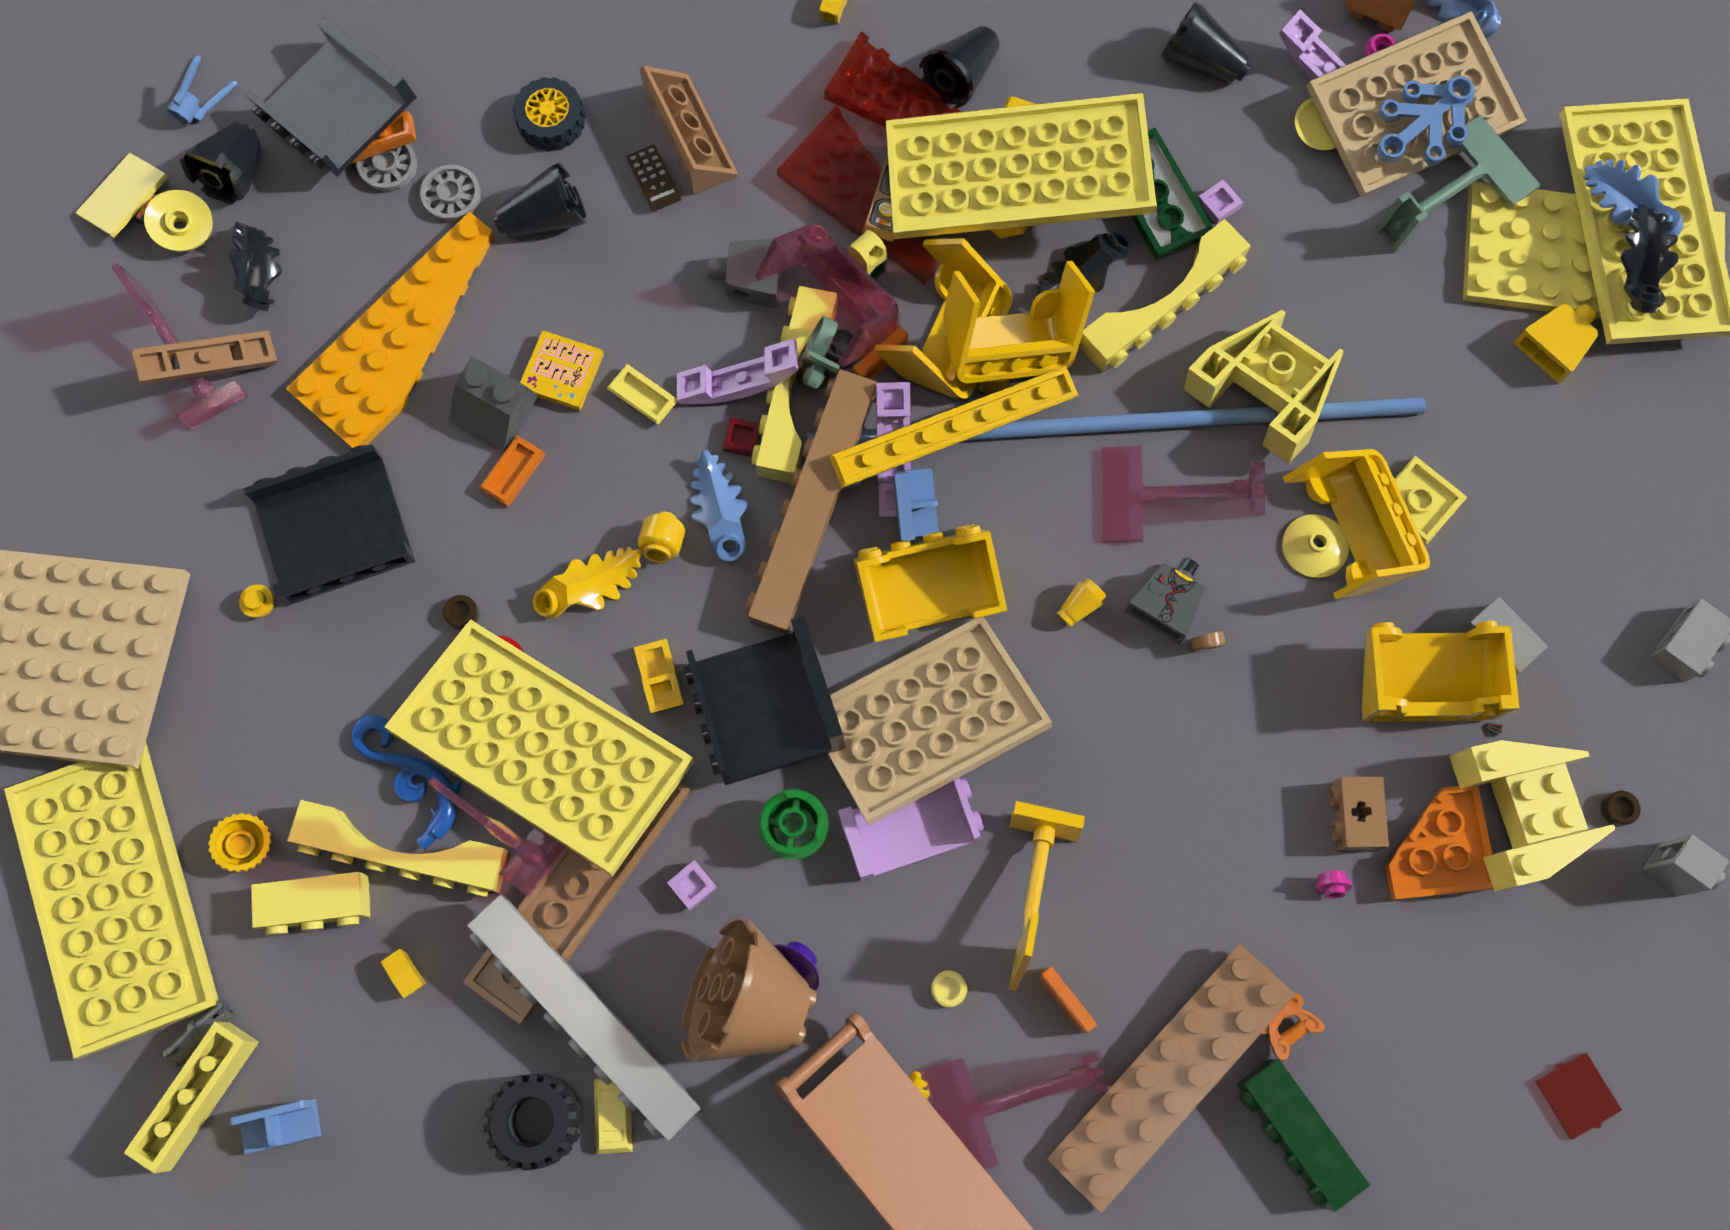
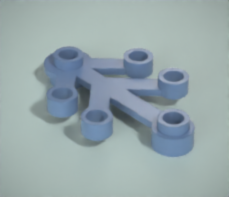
M1464 76L1451 78L1445 85L1421 84L1418 81L1411 80L1405 84L1401 91V97L1407 103H1398L1396 100L1388 99L1383 102L1379 109V117L1385 122H1392L1397 116L1417 118L1400 134H1387L1382 138L1377 147V155L1380 160L1385 163L1398 161L1403 155L1406 145L1428 127V147L1423 154V159L1428 165L1436 166L1446 154L1445 148L1442 146V114L1451 108L1452 126L1445 136L1447 143L1454 147L1462 145L1468 136V130L1465 127V106L1469 105L1474 97V85L1470 79ZM1408 89L1415 90L1416 94H1410ZM1420 97L1440 99L1434 105L1412 104L1418 101ZM1385 108H1391L1394 113L1386 112ZM1452 132L1459 133L1461 138L1454 137ZM1385 149H1391L1394 154L1388 153ZM1430 151L1436 152L1439 157L1431 156Z

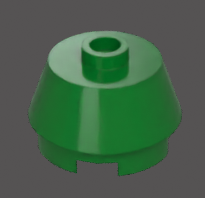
M789 789L775 794L764 804L758 819V830L762 842L770 852L784 859L796 860L810 856L821 847L828 833V815L823 804L814 795L803 790Z

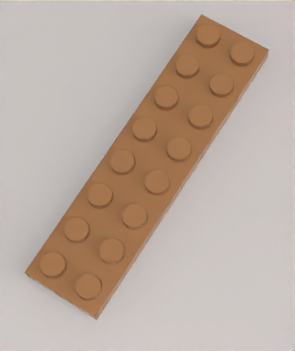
M680 782L613 876H610L563 846L517 908L566 962L573 956L691 793V789ZM488 948L463 983L515 1022L523 1025L538 1004V1001L532 1005L518 990L522 986L520 981L514 975L507 978L495 966L494 962L498 958Z
M1239 944L1046 1160L1102 1213L1296 994L1246 948Z

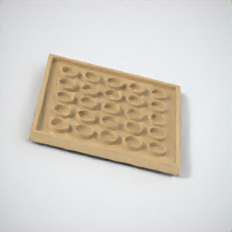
M0 550V753L139 769L191 574L185 569Z

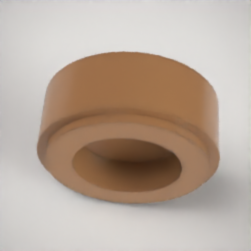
M1223 631L1190 639L1192 651L1194 652L1224 646L1226 643Z

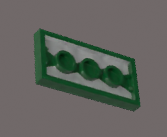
M1155 127L1148 130L1157 204L1156 213L1131 215L1157 261L1198 243L1201 237L1209 232L1213 226Z

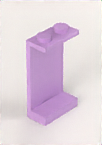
M959 777L870 826L867 825L858 808L852 810L850 806L838 810V817L860 881L978 841L981 837L979 831L984 830L979 812L977 810L972 811L967 798L972 797V793L965 777L960 779Z

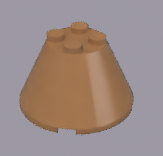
M744 917L731 919L719 931V934L724 936L716 948L709 946L694 976L685 1004L681 1028L688 1030V1043L684 1041L681 1043L682 1050L688 1059L697 1062L787 1050L791 1045L798 1047L805 1037L806 1028L804 1022L807 1013L813 1008L816 1001V991L809 987L806 980L751 920Z

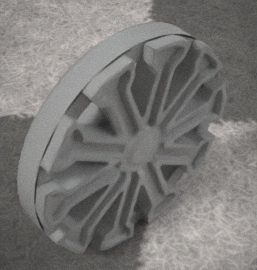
M410 144L357 161V170L362 180L370 188L381 190L382 192H393L395 189H402L410 183L411 178L417 172L418 161ZM365 164H371V166L363 167ZM398 171L404 172L406 174L404 176H401V174ZM393 175L397 181L391 182V176ZM384 177V183H379Z
M444 165L434 169L425 177L421 185L420 197L425 209L435 219L444 220L445 222H457L469 211L473 213L474 209L478 207L481 201V189L477 178L467 168L459 165ZM445 173H446V174H447V179H444V180H443V179H442V174H445ZM457 173H460L461 175H460L459 178L456 180V179H455V175H456ZM467 180H471V183L464 185ZM433 181V182H437V183H438V186L436 187V186H432V185H430V184H431V182ZM472 191H475L474 195L467 194ZM428 194H435L434 196L427 197ZM462 201L468 202L470 204L468 206H465ZM455 205H456L461 211L455 213ZM448 206V213H443V211Z

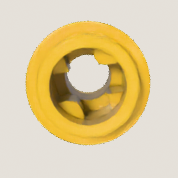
M1086 578L1083 582L1079 581L1056 614L1071 628L1075 623L1101 607L1106 594L1091 579Z

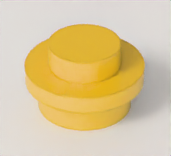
M251 585L240 595V609L251 618L264 617L273 609L274 595L264 585Z

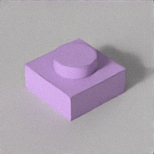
M1221 180L1199 195L1197 199L1203 211L1215 225L1238 211L1243 204V201L1224 180Z
M695 860L667 882L690 911L717 889L716 885Z

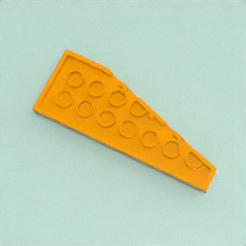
M469 211L308 366L286 390L349 447L354 448L359 445H368L406 407L410 399L409 393L415 382H419L423 374L422 369L430 353L433 354L455 313L454 308L460 296H464L469 287L467 283L475 268H479L495 237L493 231Z

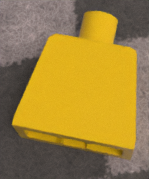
M1562 304L1528 326L1513 344L1560 384L1577 367L1597 338L1598 331L1590 325L1596 319L1597 314L1592 307L1585 304L1581 305L1576 311L1568 304Z

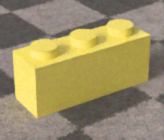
M361 872L251 885L252 928L264 930L266 936L288 934V928L301 926V931L324 929L323 923L337 922V927L359 925V919L371 918L369 876Z

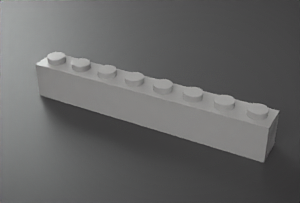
M500 894L467 925L473 931L469 937L483 952L489 948L498 958L494 962L495 966L507 978L514 975L522 984L518 989L520 993L532 1005L538 1001L547 1010L543 1015L546 1021L557 1032L563 1028L572 1037L568 1042L572 1049L581 1058L588 1054L597 1064L593 1071L606 1085L613 1081L622 1091L618 1097L624 1105L632 1112L637 1108L647 1118L643 1124L654 1137L659 1139L663 1135L669 1141L701 1109V1105L504 895Z

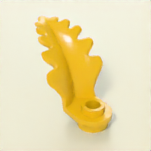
M628 547L625 552L623 548H619L615 556L614 552L610 550L606 553L604 561L601 560L598 554H593L587 565L579 559L572 560L563 574L553 576L540 590L536 591L533 597L535 611L540 616L552 619L559 617L567 608L574 604L601 610L605 606L603 596L612 600L620 598L617 585L625 589L631 587L627 577L631 579L637 577L634 567H641L639 562L641 551Z

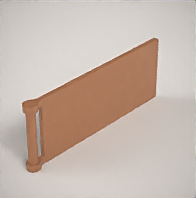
M853 1012L845 1020L846 1024L792 1074L787 1078H780L774 1084V1088L780 1097L793 1108L891 1230H1034L877 1040L865 1020L858 1013ZM855 1035L860 1038L863 1043L801 1099L796 1089Z

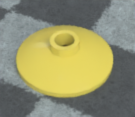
M169 190L158 194L149 202L144 214L145 227L151 239L160 247L170 251L187 252L194 250L204 244L212 232L213 219L209 207L200 197L188 191ZM178 221L186 223L183 229H176L174 225Z
M1310 514L1297 518L1287 527L1282 538V552L1286 562L1294 571L1308 578L1321 579L1335 574L1341 569L1348 557L1349 545L1341 527L1334 520L1323 515ZM1313 539H1320L1324 546H1315Z

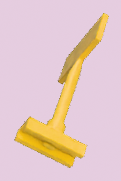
M1020 801L1015 803L1009 827L1033 832L1032 842L1035 845L1023 913V934L1016 948L1009 990H1017L1032 957L1049 848L1053 847L1055 838L1077 842L1083 830L1085 816Z

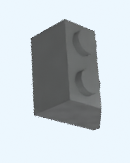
M471 356L454 385L449 420L505 451L517 434L538 394L527 386Z

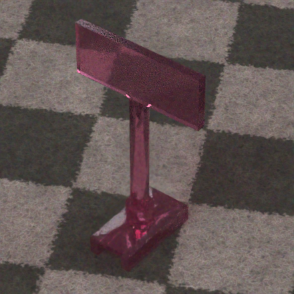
M118 263L112 265L111 267L132 299L147 312L154 329L164 344L180 343L164 320V315L145 286ZM202 376L187 378L192 385L191 391L198 401L176 413L183 426L187 425L192 430L248 397V394L236 380L215 391L209 380H204Z
M1142 446L1102 447L1103 543L1143 542L1144 500L1234 497V500L1248 499L1251 516L1264 515L1266 487H1264L1265 462H1251L1249 479L1233 480V483L1146 487L1142 485Z
M432 778L428 783L483 824L494 837L516 851L499 874L528 896L532 894L567 848L536 827L524 839L501 822L482 814L435 778Z
M1100 1050L1086 1054L1082 1058L1083 1065L1071 1068L1068 1074L984 1102H978L964 1057L922 1071L934 1109L984 1170L999 1165L984 1121L985 1117L1074 1087L1076 1090H1081L1091 1086L1094 1094L1097 1095L1109 1091L1112 1086L1110 1078L1099 1081L1098 1076L1104 1074L1102 1066L1095 1068L1094 1062L1102 1058Z

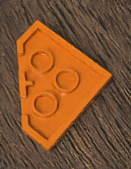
M1478 785L1465 789H1460L1459 786H1451L1438 790L1385 865L1391 901L1493 889L1483 857L1493 854Z

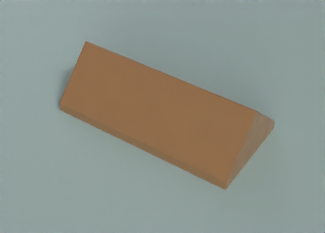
M642 66L639 70L644 94L693 194L696 195L734 179L738 173L689 75Z

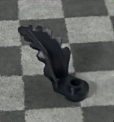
M1639 205L1638 208H1633L1634 212L1631 213L1633 219L1629 220V225L1634 232H1627L1625 235L1631 249L1624 250L1620 257L1627 274L1624 290L1631 299L1630 305L1633 309L1642 313H1655L1659 307L1664 305L1666 300L1659 288V282L1678 262V254L1668 250L1678 241V237L1673 234H1665L1667 230L1673 227V224L1670 221L1662 222L1666 218L1663 213L1656 214V209Z
M237 221L234 224V230L237 235H232V239L238 250H231L229 255L236 276L234 290L244 295L242 303L268 311L270 304L274 305L275 299L269 297L271 291L267 290V287L282 273L280 264L272 261V259L280 255V252L277 248L268 246L274 240L271 237H266L265 231L257 230L256 227Z
M1111 230L1110 233L1095 235L1088 244L1068 247L1064 251V257L1066 261H1073L1095 292H1099L1104 288L1109 266L1115 261L1124 260L1128 255L1131 244L1124 234L1117 230ZM1057 261L1051 264L1052 269L1056 273L1047 272L1043 275L1046 280L1041 279L1039 281L1040 285L1037 286L1039 290L1038 295L1046 290L1059 289L1066 265L1065 261Z

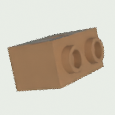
M1340 777L1333 781L1332 786L1328 790V801L1330 807H1334L1335 821L1331 823V838L1337 844V851H1380L1389 847L1383 777ZM1356 808V812H1361L1362 818L1357 820L1358 816H1352L1351 810Z

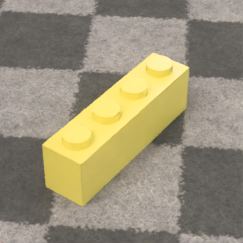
M214 1022L124 1153L152 1173L171 1171L259 1041L232 1023Z

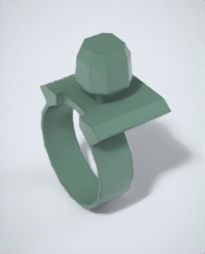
M824 315L814 328L801 357V361L811 365L804 372L803 384L813 389H817L822 384L825 378L824 372L834 374L838 372L840 367L839 364L824 358L838 326L836 321Z

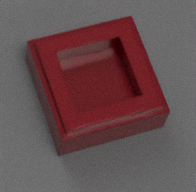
M730 417L722 447L723 451L752 457L754 446L758 445L760 440V423Z

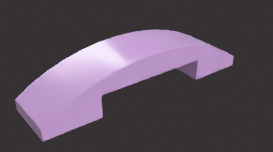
M1299 10L1279 32L1283 43L1299 67L1311 80H1314L1346 66L1317 37L1322 30L1305 13Z
M791 339L764 347L765 356L715 371H711L706 365L679 372L677 373V401L680 404L719 403L748 397L770 389L789 378L798 370L797 341Z
M910 382L876 383V431L878 438L910 425ZM911 462L877 475L879 517L897 516L892 472L911 470Z

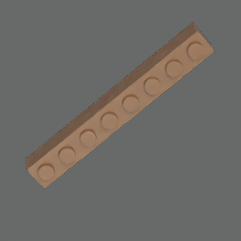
M839 369L836 379L830 378L825 391V397L829 398L825 409H818L813 426L818 429L814 439H807L802 457L806 458L803 469H796L792 479L791 487L795 488L791 500L785 499L779 518L784 519L780 531L774 529L768 544V549L772 550L769 561H762L756 578L761 581L757 593H750L745 606V611L749 612L748 618L751 623L785 635L789 633L792 625L791 619H794L841 491V485L829 457L858 444L876 395V381Z

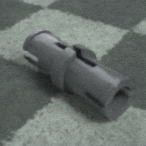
M219 999L216 1002L217 1004L197 1021L193 1020L186 1025L187 1030L167 1048L165 1047L162 1050L163 1056L167 1058L170 1055L171 1058L168 1062L175 1067H179L195 1051L214 1022H228L236 1016L233 1009L228 1011L229 1005L222 999Z

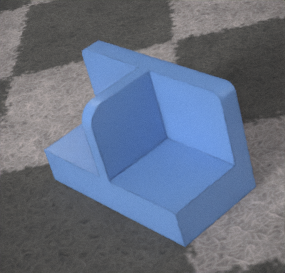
M923 468L892 472L900 540H915L917 536L939 532L936 509L938 501L935 499L932 469Z
M316 1099L302 1100L230 1118L231 1126L240 1125L244 1155L322 1136Z

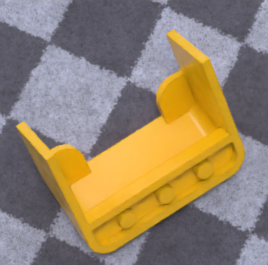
M964 238L925 239L922 245L940 263L934 278L936 291L944 299V303L924 347L920 351L916 346L876 345L874 351L904 379L952 398L965 399L971 396L977 382L963 383L953 371L943 317L953 271L961 272L980 300L977 318L1007 315L1011 307L1012 295L1009 287Z
M1066 261L1059 289L1046 290L1040 293L1034 299L1029 313L977 318L980 300L961 272L953 271L943 314L953 371L961 382L976 383L1038 376L1067 366L1068 369L1075 360L1095 290L1073 261Z
M1364 449L1323 452L1282 477L1285 483L1305 482L1307 494L1312 500L1320 504L1331 505L1356 561L1347 566L1345 576L1347 586L1333 593L1335 599L1365 595L1414 576L1429 568L1430 558L1389 466L1378 451Z

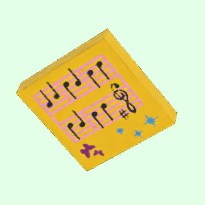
M542 330L520 383L538 394L539 398L581 411L603 359L604 352L602 349Z

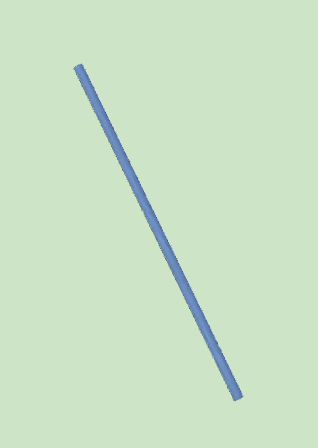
M1423 397L1324 403L1318 420L1424 414L1426 401ZM1269 406L1022 420L1012 422L968 440L1271 423L1280 413ZM876 429L863 430L857 445L877 438ZM816 432L806 433L807 439H814Z

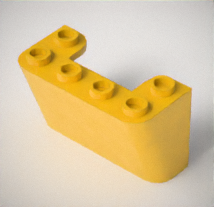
M970 524L955 528L956 534L943 537L942 532H935L923 535V542L911 544L910 541H896L890 543L891 549L881 551L877 547L859 550V557L854 558L853 563L873 641L879 642L908 635V630L966 616L976 619L1008 611L991 532L980 529V525Z

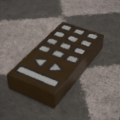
M655 144L626 156L627 162L652 213L681 201L680 194Z

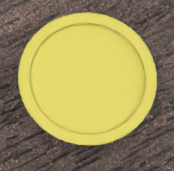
M1312 98L1304 101L1299 106L1295 115V127L1299 137L1308 146L1317 150L1336 148Z

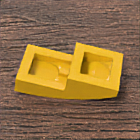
M667 638L634 647L650 713L683 705L684 702Z

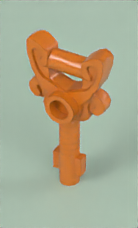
M1297 993L1261 1033V1035L1268 1034L1272 1051L1281 1062L1288 1058L1290 1046L1305 1034L1319 1033L1325 1030V1025L1320 1019L1301 1008L1304 1000ZM1295 1016L1299 1020L1282 1034L1278 1033L1277 1029L1283 1018Z

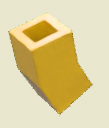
M822 0L819 9L820 18L839 24L848 0Z
M398 949L381 961L403 999L426 984L405 951Z

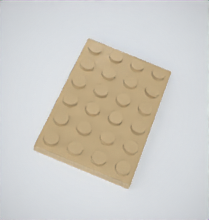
M1472 11L1316 78L1306 85L1360 197L1431 166L1425 163L1423 159V154L1428 147V127L1406 145V149L1398 161L1385 163L1377 155V147L1385 135H1398L1417 119L1414 117L1397 116L1394 121L1385 122L1379 117V109L1384 101L1393 99L1398 103H1407L1402 99L1401 91L1408 81L1415 80L1421 84L1445 85L1451 78L1457 76L1467 77L1474 85V97L1470 104L1465 106V124L1482 115L1500 136L1527 122ZM1408 89L1410 94H1416L1415 90ZM1420 97L1418 101L1412 104L1434 105L1440 99ZM1385 108L1386 112L1394 113L1391 108ZM1451 108L1442 114V146L1446 151L1442 161L1463 152L1459 146L1449 145L1445 138L1446 133L1452 126ZM1385 149L1388 153L1394 154L1391 149ZM1430 151L1431 156L1439 157L1436 152Z
M980 617L967 622L831 694L846 749L827 755L867 825L870 826L1050 729L1052 721L986 619Z

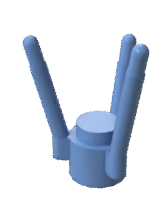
M199 55L192 59L178 92L167 107V111L172 116L186 124H190L193 118L201 122L205 114L237 86L236 81L230 82L199 108L200 100L188 92L201 60Z

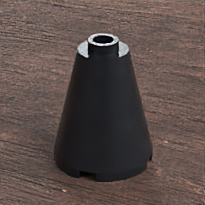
M1195 2L1180 22V26L1175 34L1168 41L1161 57L1166 59L1165 61L1230 84L1235 79L1240 82L1251 66L1247 63L1249 59L1248 54L1202 5Z
M978 26L931 50L922 58L919 70L923 68L924 76L921 78V81L928 93L937 102L944 106L947 103L955 105L953 108H960L971 100L999 49V40L996 33L986 26Z
M560 162L553 164L496 207L497 215L493 216V220L501 234L506 233L508 237H516L580 226L586 223L584 218L587 216L582 199L576 186H571L569 181L565 180V178L570 177V174Z

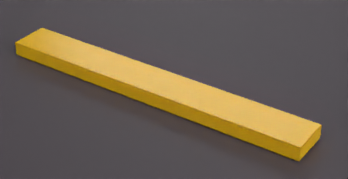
M1067 366L835 453L829 459L841 488H844L1078 397V393Z

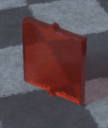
M1583 1053L1565 1064L1558 1063L1555 1070L1535 1081L1569 1139L1573 1140L1592 1128H1601L1602 1122L1622 1111L1587 1053Z

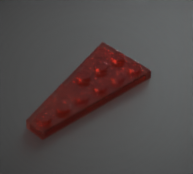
M862 31L825 89L823 99L885 128L886 120L961 113L955 106L950 109L941 101L942 96L907 67H899L889 59L891 54L883 48L878 50L868 42L869 37Z
M836 105L777 169V176L860 237L864 233L863 228L882 167L872 153L863 146L858 139V134L852 126L848 125L842 116L841 110ZM931 236L894 239L893 242L880 238L886 247L887 257L924 285L938 270L940 263L922 245L925 239H932Z

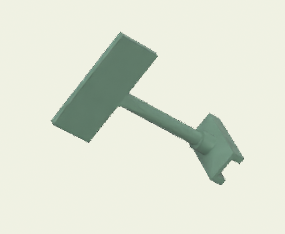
M1482 115L1465 124L1468 136L1463 144L1459 146L1474 163L1475 167L1420 203L1409 192L1404 193L1398 197L1375 228L1378 233L1386 229L1396 242L1391 247L1394 253L1406 245L1427 219L1429 211L1481 177H1485L1510 207L1540 188V183ZM1453 132L1454 137L1461 138L1459 133Z

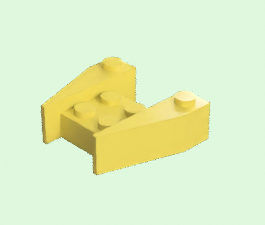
M1280 310L1209 347L1188 369L1183 390L1210 408L1235 382L1280 414L1269 424L1262 445L1290 464L1310 441L1344 351L1339 349L1330 359H1327L1281 328L1286 312Z
M1500 740L1470 747L1449 756L1460 789L1491 783L1513 848L1483 857L1494 892L1550 878L1615 830L1614 824L1588 830L1566 764L1589 757L1588 751Z

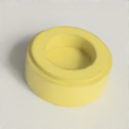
M944 971L934 978L931 985V994L939 1005L955 1007L965 999L967 984L959 973Z

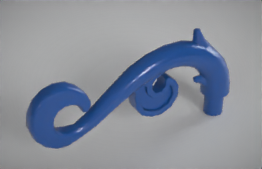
M373 714L365 716L352 729V745L358 753L367 759L404 768L395 777L394 781L395 792L400 799L408 803L419 802L425 796L427 785L423 782L418 785L413 784L417 776L426 778L435 788L438 796L437 810L431 808L432 819L426 825L427 829L415 840L421 848L426 850L437 838L441 840L452 827L456 818L461 781L458 780L452 785L449 778L439 768L418 757L369 749L365 744V737L371 731L376 730L381 733L382 741L380 746L382 748L390 745L393 735L385 729V725L389 722L388 719Z

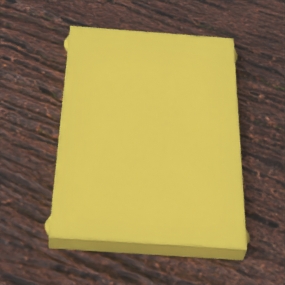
M129 153L75 213L80 218L115 238L168 179V176L161 170Z

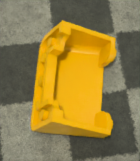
M1484 621L1476 623V628L1467 633H1402V629L1394 628V623L1391 622L1373 624V628L1366 632L1362 691L1363 721H1487L1501 718L1520 709L1511 626H1498L1496 621Z

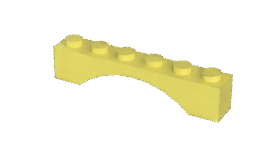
M1224 219L1201 237L1195 251L1192 269L1184 281L1172 293L1158 302L1141 309L1104 313L1083 330L1079 348L1102 373L1110 366L1113 368L1118 367L1127 359L1130 350L1134 347L1140 349L1145 346L1153 337L1152 333L1159 327L1161 330L1166 329L1174 322L1178 312L1182 309L1185 311L1190 310L1200 300L1199 296L1206 290L1209 293L1214 291L1223 282V277L1230 271L1232 274L1238 272L1247 262L1245 257L1251 245Z
M799 286L797 297L791 296L788 316L792 317L790 326L784 325L781 342L791 339L797 341L798 367H801L804 363L801 361V357L821 317L824 315L835 320L837 293ZM797 371L783 382L768 389L766 404H770L768 415L763 414L761 417L759 434H763L761 445L754 446L751 461L752 464L756 465L758 477L792 483L796 469H800L803 454L802 442L794 428L789 407L791 391Z
M300 800L287 840L299 845L297 852L318 857L319 852L324 851L332 853L331 860L352 865L353 859L366 861L364 868L386 873L387 867L400 870L398 875L400 877L419 881L421 875L434 878L432 884L453 889L455 883L468 886L467 893L487 897L489 891L500 892L511 852L504 848L471 840L454 848L435 853L408 854L393 852L368 840L353 826L344 812L333 807Z

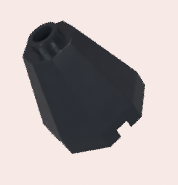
M234 122L186 150L179 161L187 179L193 184L198 180L204 185L201 188L203 193L211 198L232 205L237 199L238 201L242 200L250 190L260 143L253 128L247 124Z

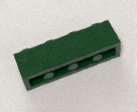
M1269 1059L1237 1083L1242 1091L1239 1094L1242 1103L1251 1113L1255 1111L1264 1122L1261 1126L1263 1132L1274 1145L1280 1144L1287 1154L1283 1157L1285 1163L1297 1177L1301 1174L1310 1186L1306 1189V1192L1317 1207L1321 1209L1324 1206L1325 1209L1336 1212L1371 1186L1280 1059Z

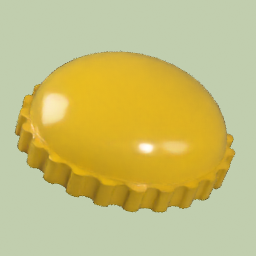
M240 813L239 815L232 814L231 817H225L223 821L218 822V826L213 828V833L209 836L210 841H208V845L210 846L209 853L212 854V860H215L216 865L221 866V869H227L229 872L236 871V873H240L241 871L248 872L249 869H255L256 865H260L262 860L267 858V852L270 851L269 846L272 842L268 826L264 825L263 820H259L257 816L253 817L251 814L244 815V813Z

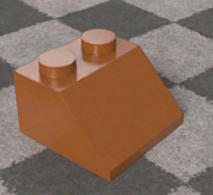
M1347 0L1344 7L1350 9L1349 15L1361 20H1365L1368 16L1378 21L1376 24L1378 27L1393 32L1395 28L1402 30L1416 0Z

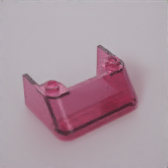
M806 225L773 239L755 275L758 281L802 263L829 292L837 293V300L862 324L856 330L838 362L842 367L868 355L876 345L882 343L900 326L902 327L899 307L895 299L828 234L825 228L819 225Z

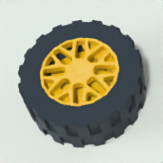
M542 77L539 80L530 81L527 86H523L520 89V93L514 99L513 116L522 138H525L526 143L535 146V149L553 151L558 149L559 151L568 145H572L581 136V131L585 127V112L577 90L573 86L571 87L568 82L558 80L555 77Z

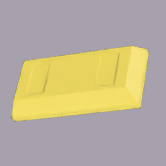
M628 364L624 366L607 387V390L657 425L661 423L678 402L677 398Z
M594 1079L596 1154L633 1152L632 1111L619 1099L618 1095L622 1091L612 1081L609 1085H606L601 1079Z

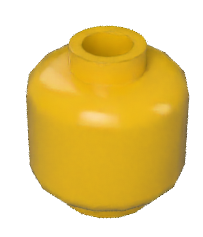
M663 511L646 517L638 539V546L643 552L644 557L655 563H666L679 555L685 535L684 525L670 512Z

